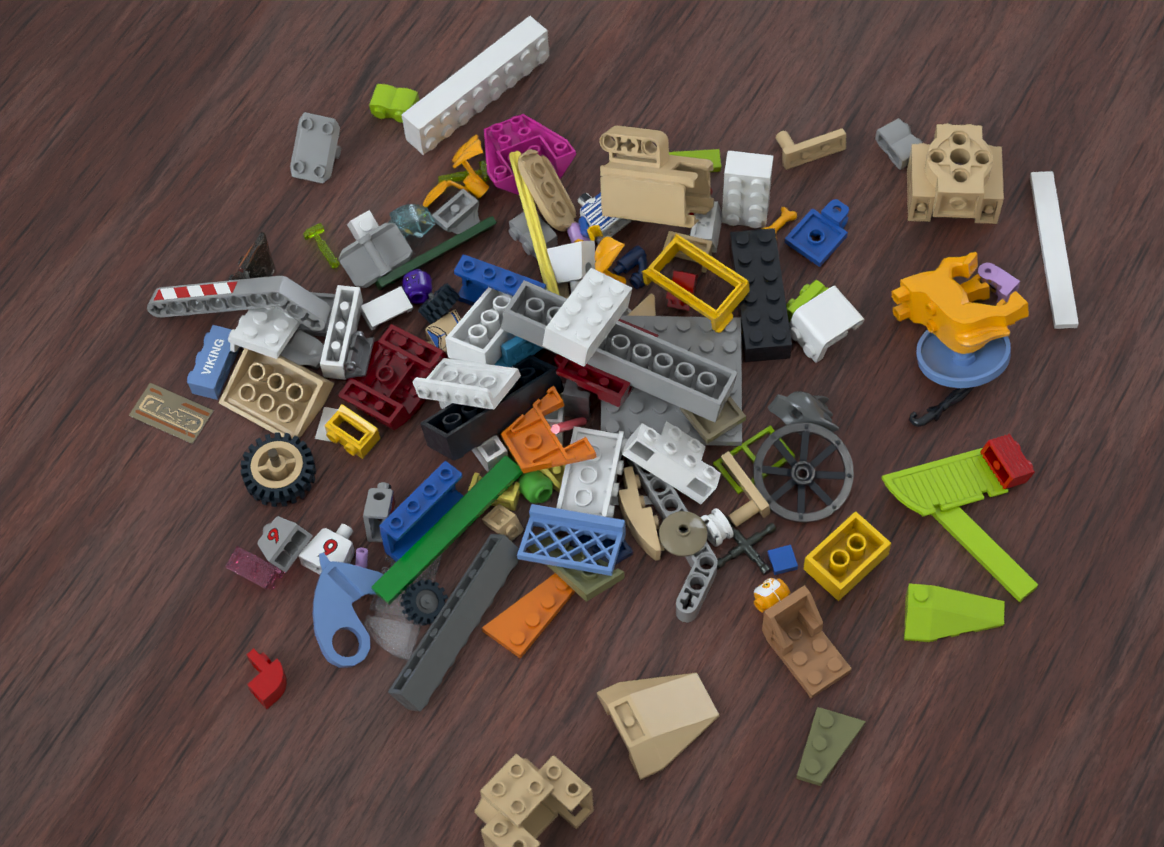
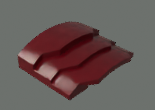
M620 318L618 320L622 323H625L629 326H632L657 338L659 336L658 334L650 332L646 329H643L632 323L624 321ZM559 354L555 356L554 361L559 367L556 371L557 375L576 382L577 386L598 394V399L620 407L634 389L633 386H630L631 382L589 364L583 367Z
M391 324L380 340L375 341L373 344L366 376L347 378V384L338 397L374 417L385 426L396 430L407 422L426 401V399L419 398L413 385V380L416 377L426 379L443 358L448 357L438 347Z

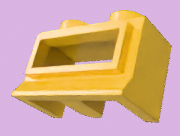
M343 404L340 405L338 411L324 425L327 433L326 436L330 441L335 444L339 442L349 454L353 456L356 454L362 459L380 440L377 427ZM347 421L356 430L362 431L365 435L358 441L338 426L342 422Z

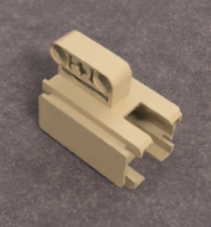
M613 126L600 137V146L603 150L609 152V163L605 166H600L602 176L600 178L602 216L692 228L699 220L695 219V215H688L690 212L706 214L714 207V198H711L710 171H713L711 160L669 155L668 137L659 130Z

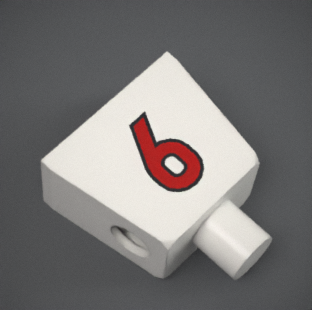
M341 524L336 533L323 528L299 554L301 564L321 574L320 553H325L330 562L350 564L355 553L353 543L348 540L353 533L352 528L346 524Z

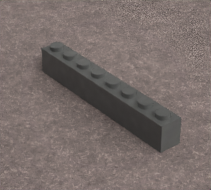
M490 534L389 689L388 693L406 709L421 712L427 706L430 696L441 684L446 671L454 664L455 657L461 648L467 644L471 632L479 625L482 615L493 603L496 593L504 586L507 576L518 564L517 554L519 548L505 535Z

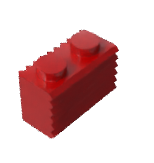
M1010 433L990 439L980 451L985 462L990 466V470H993V474L998 478L1000 485L1003 486V489L1027 483L1035 473L1032 463L1025 458L1019 443L1014 441Z

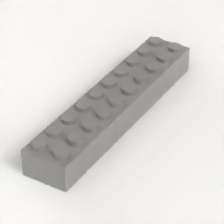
M524 280L504 310L501 329L548 349L542 346L545 328L567 298ZM617 321L587 362V364L631 382L630 386L713 422H716L727 402L738 374L734 370L620 321Z

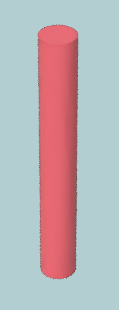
M584 417L575 418L554 424L551 427V431L554 434L574 429V426H584L587 421Z

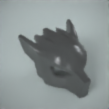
M795 391L788 397L778 394L768 406L769 411L782 419L786 425L811 423L822 426L831 432L839 429L837 425L832 423L831 417L833 413L825 405L829 400L825 396Z

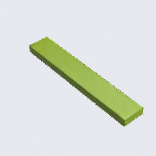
M939 506L934 507L936 513L931 515L1019 602L1037 589L1038 584L960 507L941 511Z

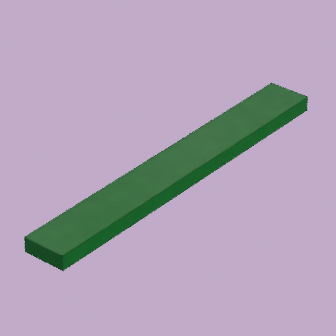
M505 455L371 586L372 590L390 605L523 474L520 467Z

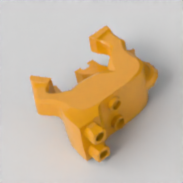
M971 252L962 257H946L936 270L922 272L901 279L900 287L891 291L893 301L898 305L893 307V315L899 321L909 318L913 323L925 325L928 331L934 333L948 348L961 354L974 353L983 348L989 341L1009 336L1010 330L1007 326H1011L1016 321L1028 317L1029 311L1028 302L1017 291L1010 294L1008 302L1002 299L996 306L972 303L975 300L989 299L990 286L986 282L981 284V277L978 274L960 285L953 278L956 276L969 278L978 267L976 252Z

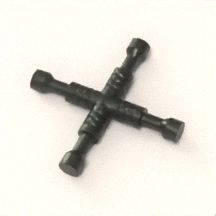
M726 516L733 530L734 536L732 538L738 545L728 551L726 556L717 559V568L721 569L725 566L726 562L731 559L734 560L745 552L751 561L760 567L761 573L767 575L771 568L762 562L760 555L753 546L763 540L762 538L767 534L775 532L777 530L775 525L771 522L766 525L764 530L759 533L756 532L746 539L738 529L732 526L731 520Z

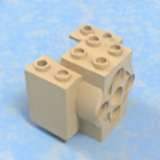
M937 124L934 140L931 144H912L907 167L908 221H930L933 210V217L975 218V223L997 224L1004 200L1002 147L988 145L982 139V126H974L972 124ZM954 162H959L963 165H957Z
M515 754L480 790L481 800L475 810V814L487 824L481 830L485 847H539L541 844L536 838L558 816V813L575 829L594 811L592 789L554 755L539 770L528 759H522ZM579 804L583 809L574 817L568 810L572 812Z

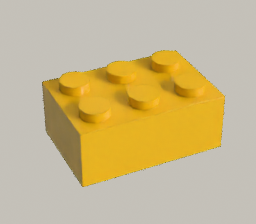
M855 511L805 557L803 569L839 601L889 555L891 542Z

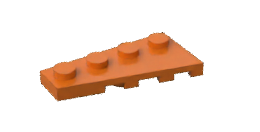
M555 573L483 626L482 632L521 659L575 591Z

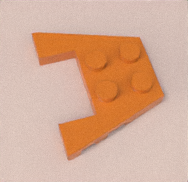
M554 386L547 390L548 394L541 400L538 399L532 404L533 408L525 415L522 414L501 433L503 441L523 473L591 460L597 457L596 452L586 437L563 448L556 435L551 431V427L544 416L565 406Z

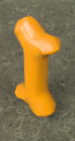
M781 207V216L771 226L761 229L775 228L776 234L786 222L796 220L797 213L789 211L786 207Z

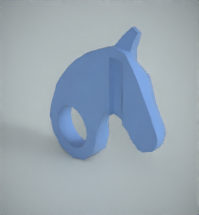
M320 553L319 562L322 572L317 582L313 600L315 636L322 654L329 663L338 668H351L364 660L370 650V635L356 615L352 603L367 594L377 595L371 586L383 574L349 563L330 562L325 553ZM337 630H350L358 638L359 647L354 656L343 657L334 650L332 638Z

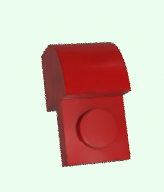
M675 270L672 281L694 295L698 274ZM667 291V307L690 310L691 307Z
M253 648L246 655L250 664L259 674L247 686L251 694L268 709L283 695L287 685V678L278 659L272 662L264 652L259 654Z

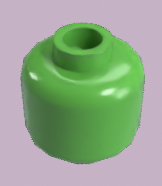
M541 471L523 473L520 476L519 492L530 503H544L551 497L553 483Z

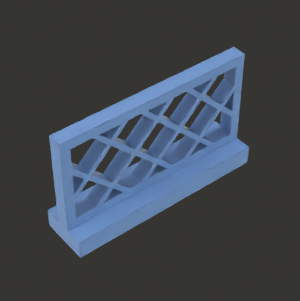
M535 504L531 505L530 517L517 554L518 559L612 576L621 543L624 542L626 535L625 520ZM533 526L545 528L546 531L535 536L532 529ZM564 531L568 532L569 535L558 540L554 533ZM587 535L591 536L592 540L582 544L578 537ZM550 536L555 543L544 548L539 541ZM605 539L616 540L615 544L608 548H605L601 543ZM574 540L578 547L567 552L563 545ZM533 544H536L540 549L533 554L525 552L526 548ZM597 544L601 551L591 556L586 549ZM556 548H559L563 555L557 558L550 557L548 554ZM582 552L587 558L577 562L572 559V556ZM606 556L609 564L608 567L600 566L595 561Z

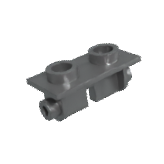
M356 331L352 334L350 346L352 350H349L348 358L344 365L346 368V379L366 376L375 340L374 337L365 338L364 333L361 331Z

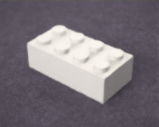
M728 151L724 172L722 223L731 226H750L751 228L766 227L773 165L772 155Z
M590 268L546 326L542 346L584 367L628 308L632 288Z
M488 287L445 338L448 358L494 365L502 356L501 345L516 336L501 329L504 310L513 296Z

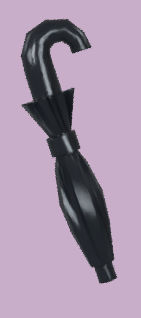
M974 387L953 390L941 403L929 407L927 413L921 418H916L917 413L913 411L909 417L910 423L913 426L921 427L927 425L932 420L937 422L943 411L962 401Z

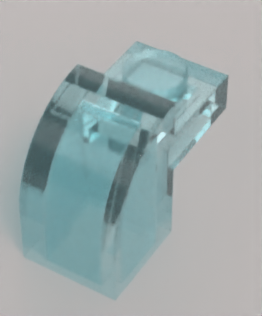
M418 204L403 205L389 213L391 220L388 223H395L404 238L408 235L421 238L435 225L428 208Z

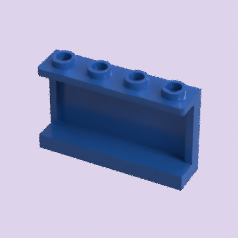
M464 254L454 270L456 276L462 277L463 284L458 293L460 295L458 301L471 306L476 303L488 287L514 296L525 280L547 290L544 283Z
M444 461L379 525L384 551L396 562L464 496L455 488V484L462 478V473L447 461Z

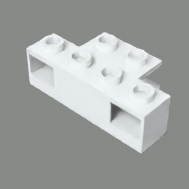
M667 421L664 424L661 435L654 429L641 423L628 438L622 453L631 461L699 504H702L717 488L721 475L714 467L701 461L706 446Z

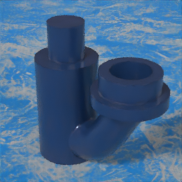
M636 245L616 262L617 266L612 269L616 275H620L622 272L627 274L636 265H639L638 273L634 272L631 278H629L631 285L636 289L645 286L642 271L648 267L645 251Z

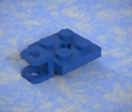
M834 199L824 207L821 214L812 208L786 236L784 243L820 267L848 236V232L843 228L848 222L849 207ZM820 235V240L813 241L811 236Z

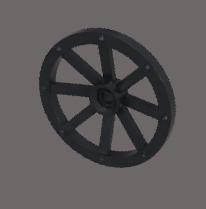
M794 423L781 427L766 438L755 457L753 466L755 487L769 504L770 510L774 514L792 522H815L830 516L845 502L853 484V463L845 444L833 432L816 424ZM802 432L799 462L779 440L780 438L792 433ZM809 433L826 439L831 445L809 463L807 462ZM772 445L776 447L792 469L763 466L765 455ZM837 450L843 462L844 472L815 471L814 468ZM798 471H804L806 473V477H799ZM762 473L788 476L791 479L770 496L765 488ZM813 479L844 480L838 497L833 501ZM795 484L798 485L797 513L789 511L775 502ZM806 485L827 505L826 508L813 513H805Z

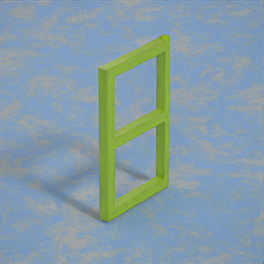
M771 425L742 443V446H738L730 451V454L734 456L743 450L754 463L755 455L748 446L767 433L771 435L775 432ZM780 438L779 440L783 443V445H784V446L786 447V449L790 452V454L795 458L794 453L789 449V447H788V446L784 443V441ZM719 458L713 462V465L739 495L743 492L742 488L737 485L721 465L723 463L722 459ZM783 458L771 467L780 468L788 462ZM762 473L763 478L769 475Z

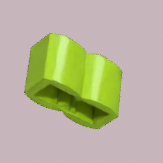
M377 84L369 104L371 114L379 119L393 118L397 122L403 123L402 114L419 101L418 92L408 88H396L387 84Z

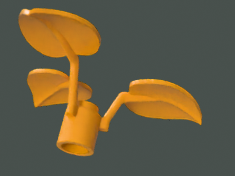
M477 134L463 144L452 158L454 168L462 163L469 173L463 180L465 186L451 180H443L426 196L422 205L423 214H425L426 208L448 186H454L461 190L465 189L477 199L488 190L489 186L474 172L467 162L468 159L483 153L481 141L478 139Z
M604 237L595 251V270L626 285L625 277L613 274L608 270L625 245L611 237ZM577 239V240L574 241V243H575V242L584 241V240Z

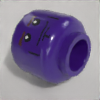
M415 269L403 277V290L410 302L421 304L429 299L428 295L432 292V279L428 273Z

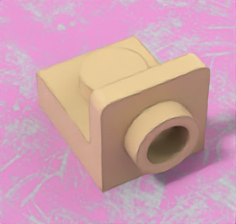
M498 504L482 518L487 527L498 534L505 535L511 541L524 531L517 516L501 504Z

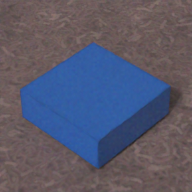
M791 545L768 550L767 554L774 575L798 569Z

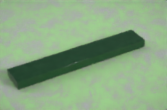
M493 216L488 217L378 278L376 286L379 291L402 279L408 272L424 267L494 228L497 223Z

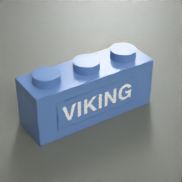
M212 325L210 332L206 333L202 351H199L196 356V365L187 377V383L192 394L218 400L240 349L239 347L236 352L230 351L228 337L232 329Z

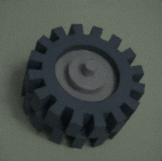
M446 283L439 290L435 291L434 294L431 292L428 295L429 299L418 309V312L432 324L437 319H440L442 315L450 312L449 309L457 302L460 295Z
M421 580L411 584L404 590L406 593L402 594L401 598L404 601L401 602V607L404 606L405 610L402 612L403 615H408L406 618L408 621L413 620V624H421V626L434 622L445 605V600L448 599L447 594L443 595L442 593L445 589L438 587L439 583H432V580Z

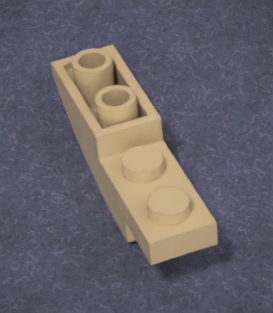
M633 466L623 468L625 489L618 491V503L629 531L641 548L655 561L660 560L661 551H664V547L657 535V529H659L658 516L653 515L651 507L645 508L643 495L639 496L638 489L641 488L640 478L638 474L634 475Z

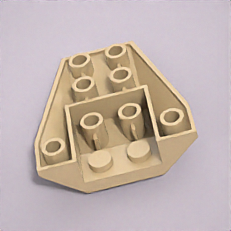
M697 673L619 682L597 692L607 715H611L629 750V759L640 780L663 770L719 717V713Z

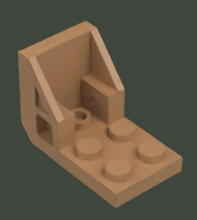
M804 585L764 611L762 631L767 642L812 699L851 673L852 668L822 631L823 621L810 591Z

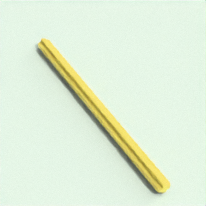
M511 152L509 159L543 283L546 284L548 291L560 295L534 199L519 172L518 159L521 152Z

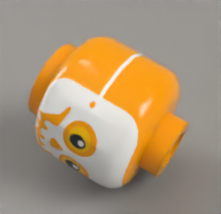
M768 578L755 588L754 605L763 613L789 596L790 590L781 579Z

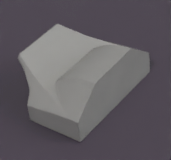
M462 189L432 215V220L447 232L460 234L480 222L478 216L479 201L465 189Z
M297 329L280 355L297 365H307L317 370L320 367L324 345L318 339Z

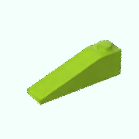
M910 583L908 585L905 601L904 640L932 642L942 637H955L965 632H977L1004 625V601L934 585Z

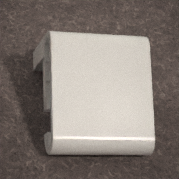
M832 286L794 312L789 323L790 335L794 341L800 344L804 353L817 363L823 359L828 347L847 336V330L850 328L856 330L865 319L838 288Z

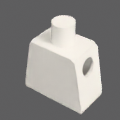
M580 241L547 249L556 282L570 283L571 293L590 268L595 269V241Z

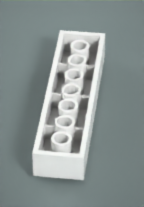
M531 16L527 17L402 114L406 140L424 155L429 150H433L444 138L450 137L461 125H465L476 113L482 112L485 106L493 100H497L508 88L515 86L522 77L529 75L535 67L543 64L549 57L547 29Z

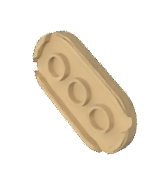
M527 150L518 159L519 172L544 219L556 230L566 231L572 223L576 222L574 221L576 217L575 207L550 161L544 155H538L537 153L539 152L536 150Z

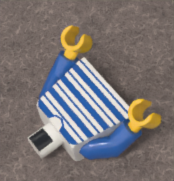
M583 193L578 199V203L582 206L578 221L581 234L591 241H596L597 244L604 237H612L631 222L629 219L602 216L601 193L594 198L588 193Z

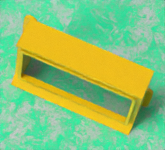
M677 233L652 264L642 271L643 280L647 286L653 281L710 319L712 329L716 333H721L732 321L733 310L750 292L747 279ZM679 250L736 287L717 310L660 273L663 267L672 260Z

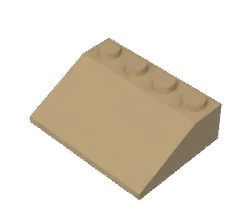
M244 348L220 398L219 404L274 434L280 432L281 437H284L285 433H289L292 439L294 435L300 439L324 406L334 383L281 355L275 359Z

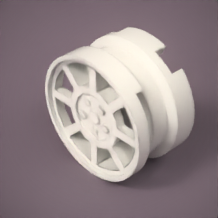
M715 508L712 510V514L708 516L703 515L700 518L707 527V539L713 546L717 547L723 543L724 539H730L734 534L727 518L719 509Z

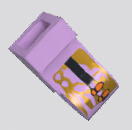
M983 263L979 266L977 274L981 277L980 283L986 282L990 286V291L998 296L997 302L1002 299L1008 302L1010 294L1015 291L1018 292L1020 284L1018 279L992 263Z

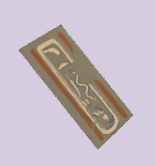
M149 383L129 416L193 444L214 410Z

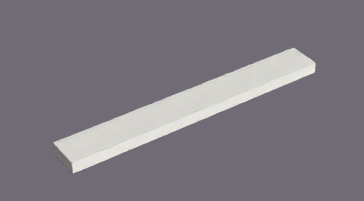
M1053 171L1031 172L1030 182L1054 329L1077 328L1079 323Z

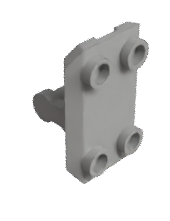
M306 112L303 113L299 119L290 165L292 177L318 183H324L331 177L334 158L338 159L341 153V147L337 146L340 127L336 119Z
M384 223L342 249L339 261L356 287L367 288L375 283L378 278L407 263L413 251L395 223Z

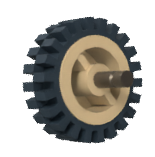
M280 432L275 433V438H271L270 434L265 435L266 440L263 442L260 438L256 439L257 445H249L248 449L250 452H244V460H241L240 464L242 479L248 493L253 495L256 501L261 500L263 505L267 506L268 502H270L272 507H277L278 502H281L282 507L288 506V500H291L292 504L297 502V496H300L301 499L306 496L304 491L307 490L309 492L312 489L310 483L315 482L314 474H316L314 458L307 444L304 441L300 442L299 437L295 435L292 439L289 433H285L284 437H281Z

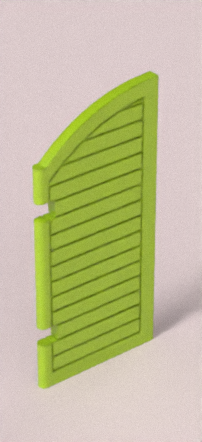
M982 448L882 476V480L889 491L901 503L921 514L922 517L936 513L934 508L936 506H939L941 511L983 500L984 496L982 493L985 492L988 493L989 497L1008 493V489H1003L998 478L993 474V470H990V466L985 462L983 455L980 453Z

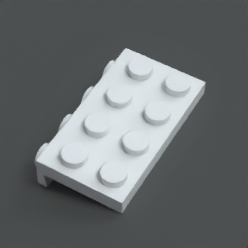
M277 307L248 309L246 315L241 316L235 330L232 329L229 334L230 351L236 352L241 346L277 359L301 323Z
M443 358L426 379L416 377L413 380V385L419 398L495 409L521 375L517 368Z
M574 426L570 445L586 437L596 452L597 457L565 466L556 508L613 518L615 506L612 505L613 497L618 496L619 483H616L617 476L622 475L624 461H621V456L628 439L625 438L624 431H619V434Z

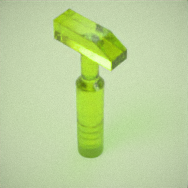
M486 160L480 161V169L474 170L477 175H482L483 181L487 182L489 176L487 174ZM466 170L438 176L439 183L443 180L461 181L469 173Z
M319 223L308 228L303 234L304 239L307 240L314 237L318 248L333 269L337 268L340 265L339 261L326 242L318 235L324 232L323 225Z

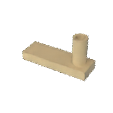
M843 128L798 144H794L787 131H781L776 135V140L782 148V163L786 170L846 149V133Z
M728 451L721 456L723 465L750 500L728 515L733 525L738 527L758 512L763 518L771 514L769 504Z

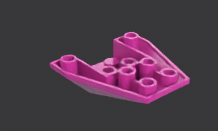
M524 114L514 116L511 119L484 129L487 174L496 187L519 195L509 159L511 152L519 151L522 155L527 150L538 151V155H544L550 161L559 179H561L576 156V151L567 139Z

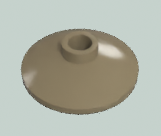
M686 511L675 512L666 517L659 530V538L663 547L671 554L682 557L698 553L706 544L708 536L704 521L696 514ZM680 528H687L688 531L685 532V533H682V532L679 531V529H680Z

